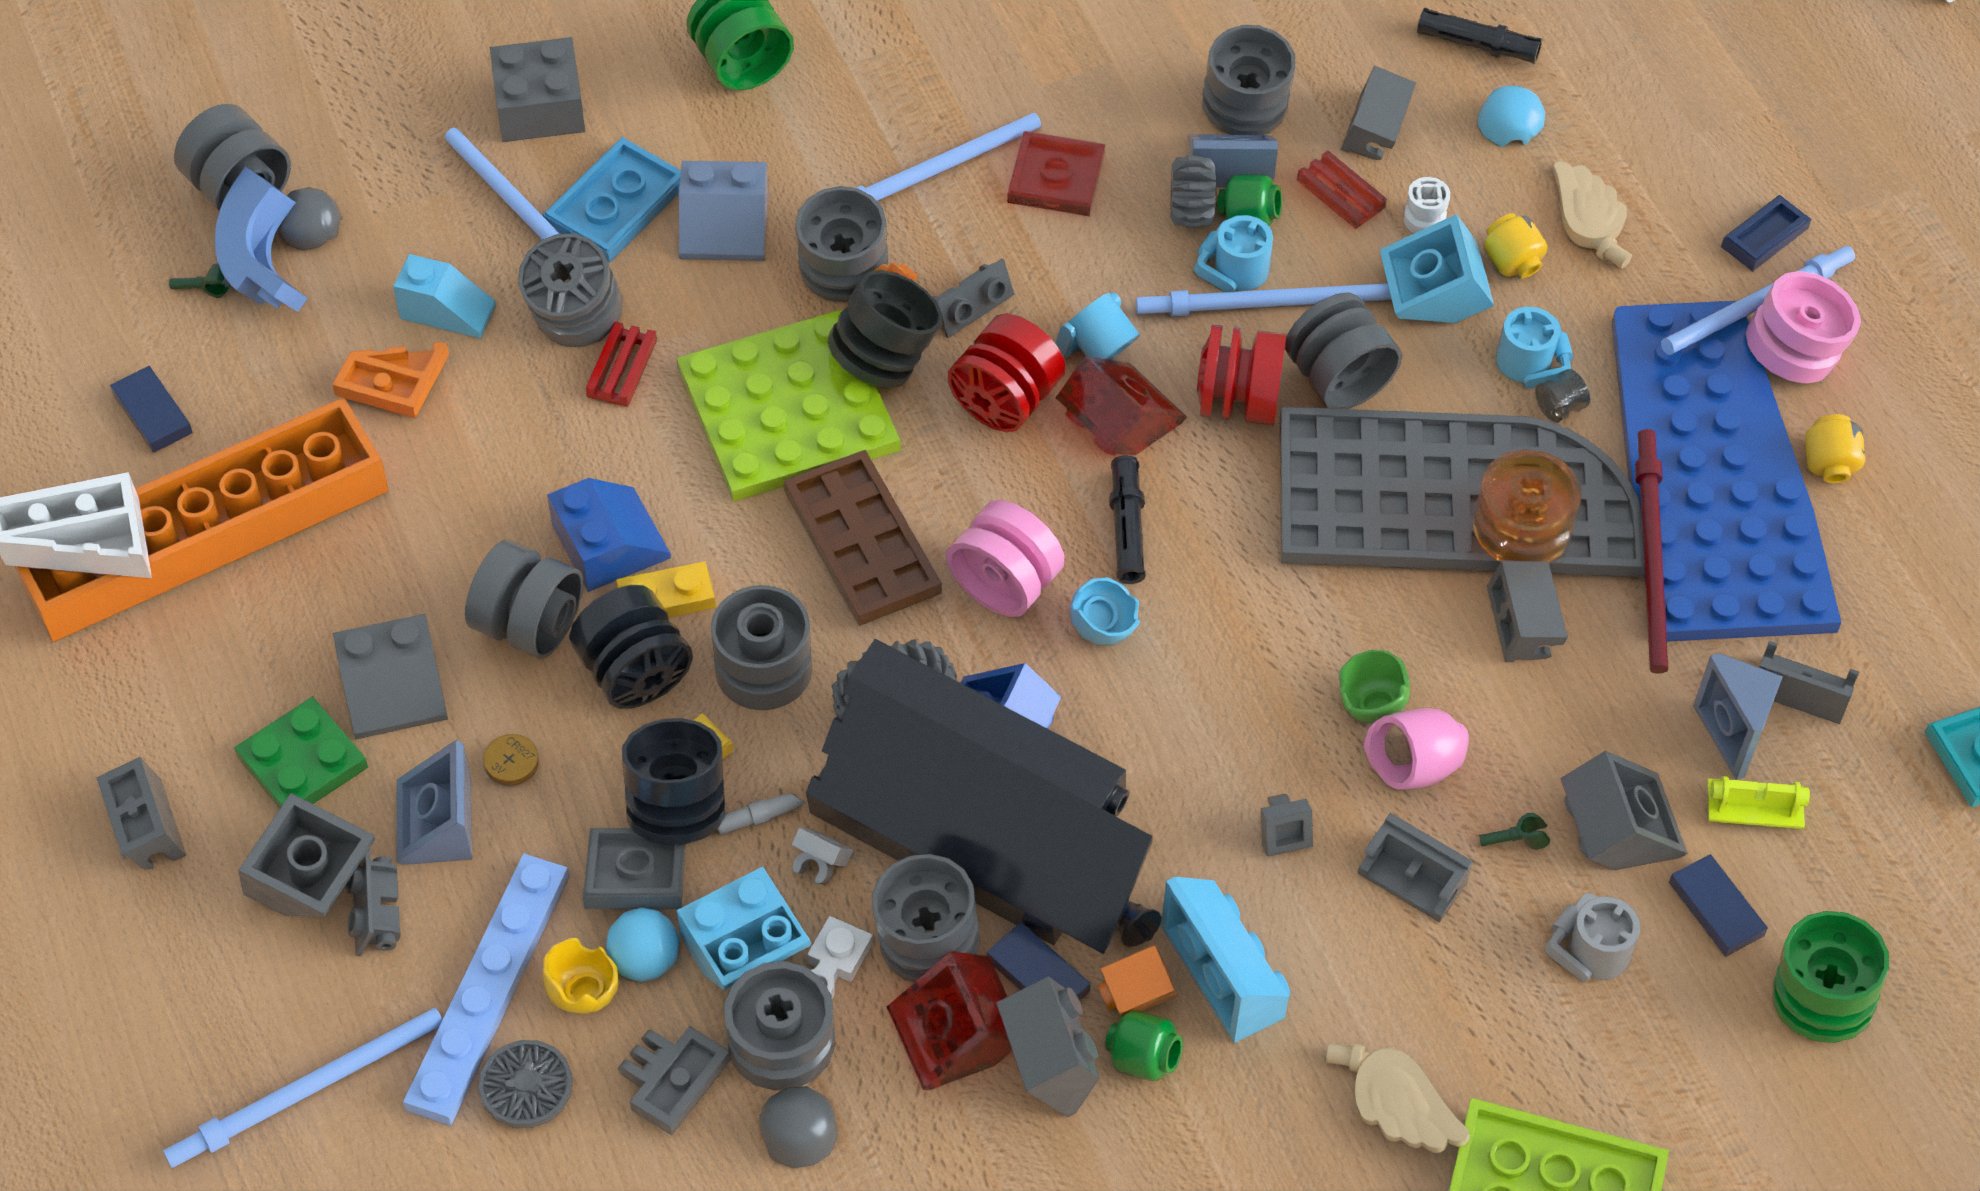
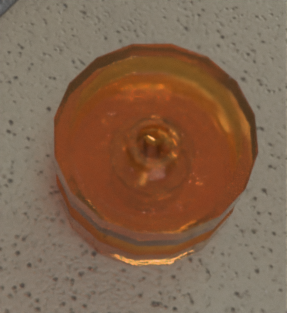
M1526 449L1505 453L1491 462L1482 476L1479 498L1477 499L1474 511L1473 530L1479 544L1493 558L1500 561H1548L1550 563L1562 555L1571 540L1574 521L1578 515L1581 502V486L1574 471L1557 457L1543 451Z

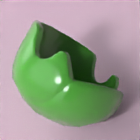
M1368 650L1356 654L1339 671L1342 704L1346 712L1356 720L1363 723H1374L1383 716L1401 712L1409 701L1410 682L1406 666L1400 658L1389 651Z

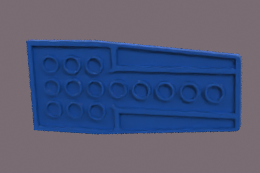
M1737 301L1619 306L1615 309L1612 319L1628 480L1639 499L1640 507V485L1635 481L1634 466L1635 462L1639 460L1637 435L1639 431L1644 429L1655 431L1657 459L1662 462L1663 480L1658 484L1667 642L1838 633L1841 625L1838 606L1810 497L1765 368L1757 361L1748 347L1746 330L1749 322L1747 316L1671 355L1666 354L1661 346V341L1664 338Z

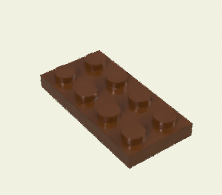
M866 450L784 480L786 495L859 626L942 594V583Z

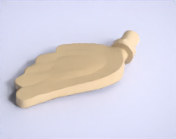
M1564 161L1555 162L1552 173L1559 192L1562 223L1568 237L1581 247L1596 249V256L1601 260L1605 261L1608 259L1620 268H1625L1629 264L1632 254L1618 246L1616 238L1625 225L1628 208L1622 202L1617 201L1616 189L1605 185L1602 178L1598 175H1592L1586 166L1577 165L1571 167Z
M1354 1043L1353 1047L1329 1044L1326 1056L1327 1063L1349 1066L1350 1071L1357 1072L1355 1081L1356 1105L1364 1123L1379 1125L1384 1136L1390 1141L1397 1142L1402 1140L1410 1147L1419 1148L1423 1146L1434 1153H1440L1445 1150L1447 1144L1461 1147L1468 1143L1470 1140L1469 1130L1446 1106L1421 1067L1410 1056L1394 1048H1383L1368 1052L1365 1051L1364 1044Z

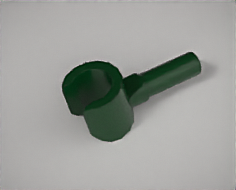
M213 264L205 277L169 279L170 289H203L208 295L215 298L224 296L231 286L224 277L219 264Z
M1526 813L1518 820L1516 827L1479 835L1481 846L1523 839L1531 849H1543L1550 843V838L1544 831L1538 829H1544L1548 825L1539 815Z

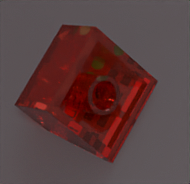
M1085 356L1055 397L1067 409L1065 412L1066 416L1076 425L1087 428L1096 436L1094 439L1095 444L1101 450L1113 456L1116 454L1137 455L1181 425L1187 417L1132 364L1123 361Z
M950 951L886 1006L923 1090H932L994 1067L1013 1051L997 1006L998 1001L1008 996L989 956Z

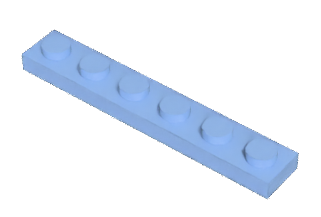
M523 853L403 1101L405 1111L452 1126L569 879L568 867Z

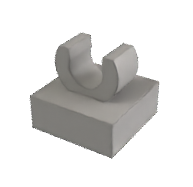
M799 827L791 845L804 852L795 858L793 871L803 874L808 863L815 860L819 865V872L814 882L826 884L832 877L833 866L846 867L854 849L814 829Z

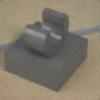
M1286 793L1268 797L1269 807L1261 808L1262 846L1266 855L1271 856L1313 847L1312 809L1307 799L1290 802Z

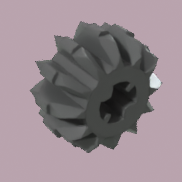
M1187 155V157H1176L1172 163L1170 217L1175 225L1186 226V228H1199V226H1209L1213 221L1215 214L1216 174L1215 165L1211 158H1203L1200 155Z

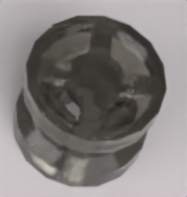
M1566 369L1560 372L1554 381L1545 380L1539 383L1535 389L1536 400L1540 409L1554 423L1565 420L1572 410L1580 412L1587 408L1591 401L1585 381L1573 369Z

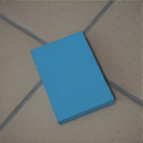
M621 137L542 216L560 234L575 233L591 239L603 250L606 260L610 263L679 194L681 170Z

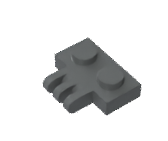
M691 1026L687 1028L676 1044L671 1043L652 1030H647L641 1039L646 1046L655 1052L652 1053L640 1045H635L630 1052V1056L643 1067L639 1068L630 1061L623 1060L617 1068L621 1075L641 1087L630 1100L631 1110L671 1136L731 1060L729 1050Z

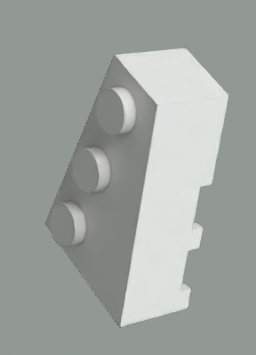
M129 472L0 497V556L4 564L9 566L152 578L139 498Z

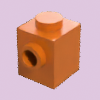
M1156 945L1101 968L1106 981L1098 984L1100 993L1109 1012L1117 1008L1122 1017L1129 1011L1143 1012L1179 996Z

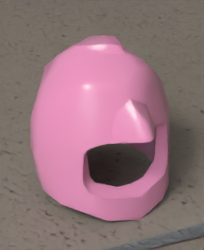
M1419 708L1389 714L1375 721L1368 729L1363 747L1370 765L1387 785L1396 790L1424 788L1438 784L1463 765L1468 749L1469 734L1465 726L1456 722L1448 713L1440 709ZM1394 725L1400 727L1405 734L1411 753L1410 764L1394 765L1385 752V736Z

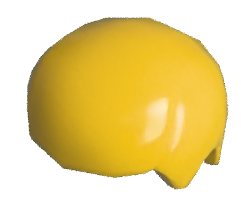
M569 938L552 945L543 957V986L550 1001L558 1008L576 1014L595 1013L607 1006L618 991V967L606 955L603 947L599 946L597 949H588L583 947L578 938Z

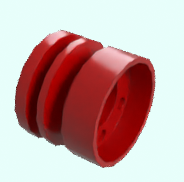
M1005 313L996 315L974 340V345H970L948 370V384L953 396L962 408L977 421L994 430L1006 433L1017 431L1039 406V401L1043 400L1065 375V362L1061 351L1050 336L1036 324L1021 316Z
M1212 324L1210 335L1201 351L1196 391L1200 403V416L1211 418L1214 398L1224 399L1222 419L1228 420L1235 401L1244 402L1246 422L1274 426L1287 334L1258 330L1252 348L1245 349L1242 348L1241 328L1234 327L1231 347L1221 346L1223 326Z

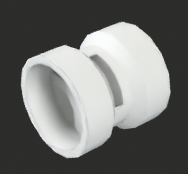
M1423 177L1413 181L1409 186L1403 221L1410 232L1416 233L1446 219L1450 190L1443 181L1437 178Z

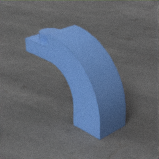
M245 166L229 189L218 215L215 229V251L218 264L230 285L261 306L267 301L278 309L284 303L299 312L308 298L278 275L271 260V246L274 235L296 202Z

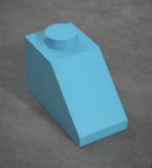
M412 254L408 255L393 285L400 319L480 339L496 308V302L493 298L451 264Z

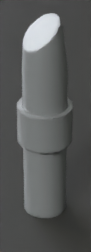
M791 792L767 800L760 799L748 803L747 807L726 813L717 830L719 835H723L752 824L757 826L769 822L770 818L788 813L802 806L805 801Z

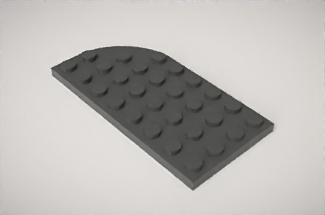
M1281 407V563L1496 571L1502 560L1548 561L1551 573L1630 577H1643L1642 512L1639 499L1631 483L1607 454L1586 438L1567 428L1542 419L1526 416Z

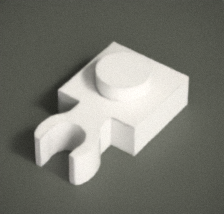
M829 916L809 950L807 959L808 964L816 967L811 971L822 978L833 999L837 978L852 982L873 945V934Z

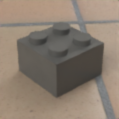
M572 37L490 47L496 103L503 142L585 132Z

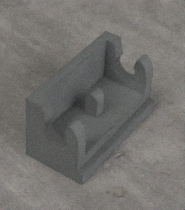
M1374 65L1360 94L1341 150L1345 152L1350 150L1367 158L1381 160L1384 151L1374 148L1368 143L1373 142L1381 147L1393 148L1416 82Z
M1502 560L1487 584V590L1505 662H1514L1515 660L1550 658L1552 656L1550 648L1539 646L1564 645L1568 636L1549 562Z
M1769 641L1759 668L1783 676L1774 702L1840 724L1852 696L1853 686L1859 671L1850 669L1846 679L1775 655L1778 643Z
M141 757L96 777L121 855L125 859L131 857L141 868L153 869L150 856L155 853L163 852L167 858L173 861L186 856L162 781Z
M1389 813L1383 825L1366 847L1364 853L1367 856L1359 866L1358 874L1436 921L1441 922L1467 885L1473 861L1394 814Z

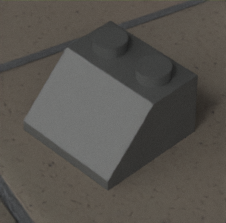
M426 614L333 633L355 739L448 720Z
M1604 751L1560 778L1566 793L1564 798L1565 806L1576 821L1580 833L1579 845L1589 860L1614 870L1678 859L1688 854L1658 773Z
M290 793L238 870L243 895L284 916L324 918L375 841V835Z
M1048 976L998 1001L997 1006L1026 1091L1066 1117L1077 1113L1099 1080V1075L1093 1061L1098 1058V1052L1090 1035L1082 1030L1078 1016L1082 1015L1083 1011L1075 992L1070 987L1065 989Z

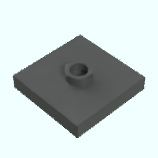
M590 828L583 892L584 909L682 908L686 844L663 845L650 842L634 833L632 828Z

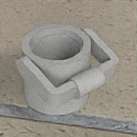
M1586 893L1575 905H1567L1551 927L1554 933L1545 944V952L1580 981L1588 982L1590 978L1609 980L1618 977L1628 968L1640 933V920L1635 910L1626 902L1614 897H1597L1592 893ZM1572 932L1568 953L1558 944L1562 939L1568 938Z

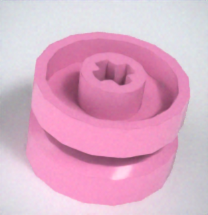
M1797 271L1785 273L1774 282L1765 296L1764 303L1758 307L1749 321L1746 338L1748 347L1757 361L1770 372L1788 381L1807 384L1821 381L1832 372L1840 360L1842 352L1849 347L1857 335L1861 319L1858 307L1852 298L1835 282L1818 274Z
M996 500L990 501L970 523V528L965 529L946 551V562L952 576L962 589L979 604L995 613L1007 617L1022 616L1040 596L1041 589L1045 588L1064 567L1065 555L1057 538L1034 514L1017 504Z

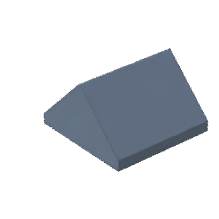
M1188 134V155H1200L1203 158H1211L1215 165L1216 188H1225L1228 180L1236 174H1264L1269 176L1274 183L1278 140L1273 136Z
M1717 653L1709 658L1693 706L1733 776L1738 780L1746 775L1783 676Z
M453 741L397 779L398 863L408 865L472 860L471 775L462 742Z

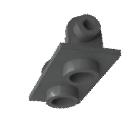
M1001 258L990 265L982 264L979 266L978 271L959 282L960 286L957 288L952 287L938 297L933 296V298L939 305L942 313V325L946 337L949 338L1015 294L1005 261Z
M370 848L346 883L347 893L353 894L354 907L351 909L348 919V934L350 937H355L356 956H361L368 943L376 944V948L382 951L392 950L396 947V942L401 937L399 906L381 905V901L396 903L398 899L397 867L392 864L391 858L385 856L377 857L371 861Z

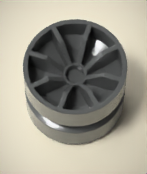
M233 104L217 105L196 116L181 133L174 151V161L177 169L199 191H202V194L219 211L229 189L245 166L281 192L288 181L291 171V161L288 153L269 134L264 132L259 124L241 107Z
M509 539L503 540L496 544L486 555L473 578L465 605L466 624L469 628L496 640L507 638L512 647L539 659L546 658L557 649L572 626L582 598L583 575L580 570L549 557L541 561V556L537 551Z
M750 586L726 597L715 610L711 622L715 673L719 687L730 700L749 709L771 710L791 703L804 692L812 675L810 622L805 607L793 594L774 586Z

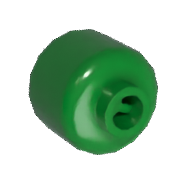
M1264 174L1233 175L1228 180L1225 189L1219 190L1217 198L1219 214H1224L1226 220L1235 216L1248 215L1257 217L1267 223L1268 226H1271L1273 220L1279 219L1281 215V188L1279 185H1274L1273 180Z
M1129 1011L1121 1018L1119 1023L1114 1022L1110 1026L1106 1035L1105 1047L1107 1051H1110L1112 1064L1118 1072L1148 1081H1158L1167 1073H1172L1177 1068L1183 1051V1040L1181 1035L1177 1034V1029L1171 1020L1142 1011Z

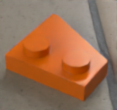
M443 342L433 343L434 350L407 352L406 346L389 347L383 351H374L372 349L351 351L332 384L335 396L416 418L449 356L448 344Z

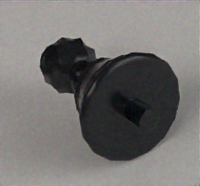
M1128 900L1119 922L1122 943L1128 947H1134L1150 941L1161 925L1162 916L1160 912Z

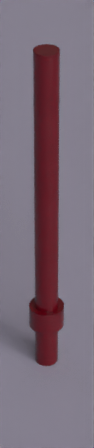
M1644 429L1637 434L1639 460L1634 465L1635 481L1640 485L1649 666L1650 672L1662 674L1669 670L1658 484L1663 480L1662 462L1657 459L1655 431Z

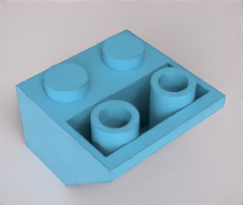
M763 866L677 910L681 940L702 974L723 990L730 988L744 972L763 963L780 962L811 946L810 939Z

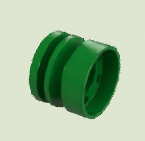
M696 0L690 8L686 19L687 33L706 58V62L724 87L735 91L750 90L767 83L787 65L794 50L792 34L768 0Z
M1823 911L1810 914L1793 925L1784 942L1780 964L1773 982V1004L1780 1019L1795 1033L1818 1042L1837 1043L1853 1039L1868 1028L1875 1014L1877 1003L1880 999V992L1889 971V951L1881 934L1865 920L1845 912Z

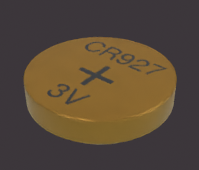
M507 734L493 740L487 746L483 758L488 776L495 782L503 785H517L527 781L536 772L539 764L538 752L534 743L530 739L518 734Z

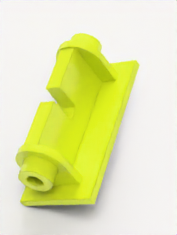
M1722 776L1721 779L1708 778V822L1794 829L1805 828L1804 806L1809 804L1810 790L1809 787L1801 786L1800 782H1793L1792 785L1729 780L1728 776Z

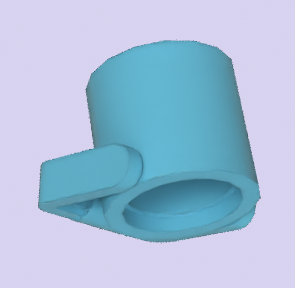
M1248 215L1235 216L1223 221L1217 231H1211L1199 247V257L1194 266L1195 274L1224 292L1246 291L1260 287L1268 279L1270 273L1273 246L1272 230L1261 219ZM1216 254L1215 269H1213L1206 263L1212 260Z
M1111 292L1101 296L1075 315L1068 323L1061 326L1055 344L1065 358L1081 349L1097 369L1139 338L1140 333L1120 308L1121 299L1116 293Z
M1525 306L1509 313L1504 321L1496 352V364L1499 370L1509 379L1524 383V386L1529 389L1568 380L1572 375L1570 361L1573 359V352L1568 335L1561 331L1558 319L1548 311L1538 307ZM1555 355L1561 367L1550 369Z

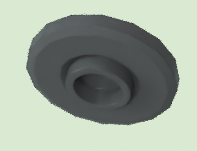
M519 1040L502 1046L488 1058L480 1072L478 1090L485 1110L496 1121L512 1128H533L548 1123L563 1111L571 1097L573 1077L567 1059L555 1047L538 1040Z

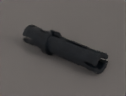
M1428 8L1423 9L1417 27V33L1435 36L1455 43L1489 51L1490 56L1498 58L1500 55L1510 56L1531 62L1532 64L1536 63L1542 46V38L1510 31L1508 26L1501 24L1498 27L1485 25L1457 16L1439 13Z
M1123 455L1114 458L1110 464L1113 492L1109 496V506L1114 511L1116 577L1122 583L1135 584L1143 581L1146 577L1141 509L1145 505V496L1140 490L1139 461H1137L1136 457Z

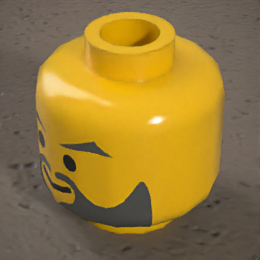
M1509 213L1494 221L1487 228L1486 233L1488 236L1484 242V250L1503 276L1512 277L1519 274L1521 279H1525L1542 268L1543 263L1541 260L1547 252L1548 245L1529 217L1516 216L1514 213Z
M1840 414L1822 416L1806 431V464L1808 470L1814 475L1823 477V480L1827 483L1837 484L1850 480L1852 474L1857 473L1863 468L1865 464L1863 430L1857 423L1852 422L1848 416Z

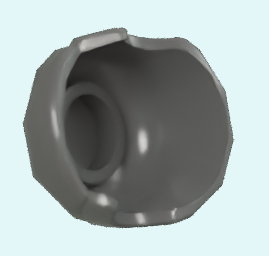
M306 187L293 190L287 195L296 203L277 229L287 245L305 251L319 248L327 240L338 236L339 223L343 218L336 202L326 192Z
M808 1086L789 1087L774 1094L763 1105L762 1113L759 1115L761 1134L770 1157L774 1161L792 1168L813 1166L829 1156L838 1137L835 1114L830 1102L824 1095Z

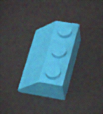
M1173 877L1167 880L1161 929L1232 1041L1236 1043L1285 1019L1288 999L1290 997L1287 981L1278 970L1273 972L1265 960L1263 945L1254 932L1248 933L1240 921V912L1234 899L1229 894L1223 895L1214 880Z

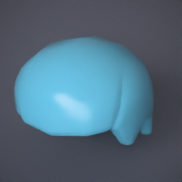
M1502 86L1495 89L1478 112L1477 125L1484 137L1498 146L1504 147L1513 140H1521L1522 144L1525 145L1543 129L1546 113L1539 97L1531 90L1521 86Z
M1109 577L1093 578L1075 591L1070 604L1071 622L1083 639L1097 646H1113L1127 639L1139 625V600L1130 595L1124 585Z
M641 907L624 912L611 925L606 939L607 955L618 967V973L622 977L641 983L657 979L673 967L678 959L680 937L673 922L663 913Z

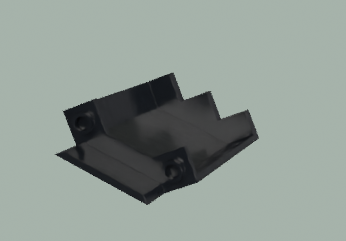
M874 639L849 675L843 691L850 696L848 707L840 718H833L822 748V752L828 755L826 765L818 777L814 775L811 778L807 788L806 797L810 813L897 861L909 856L924 854L949 858L963 868L971 880L976 904L1015 925L1022 922L1035 935L1052 945H1055L1061 934L1065 933L1104 954L1113 939L1153 842L1152 835L1117 817L1125 807L1130 791L1126 789V769L893 647Z

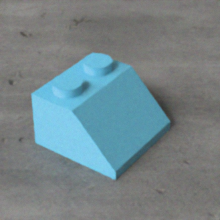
M1457 214L1379 249L1394 311L1400 319L1457 323L1494 306L1478 243Z

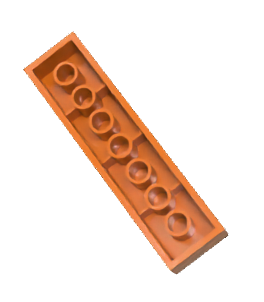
M342 397L135 488L140 503L152 578L14 567L52 642H55L389 492L382 459L347 401Z

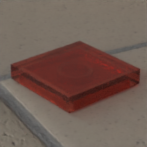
M1024 131L1007 193V203L1090 217L1105 156L1106 144Z

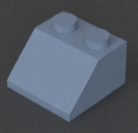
M682 161L679 187V259L765 261L769 200L767 162Z

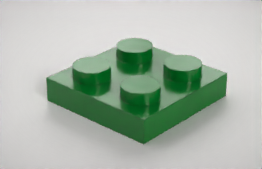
M313 696L234 747L237 758L279 808H281L290 793L314 804L368 768L364 755Z

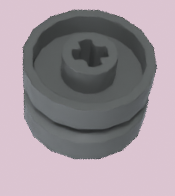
M781 961L763 963L744 972L731 986L724 1004L728 1050L738 1073L754 1085L774 1091L789 1087H800L815 1080L829 1065L835 1048L832 995L822 978L806 966Z

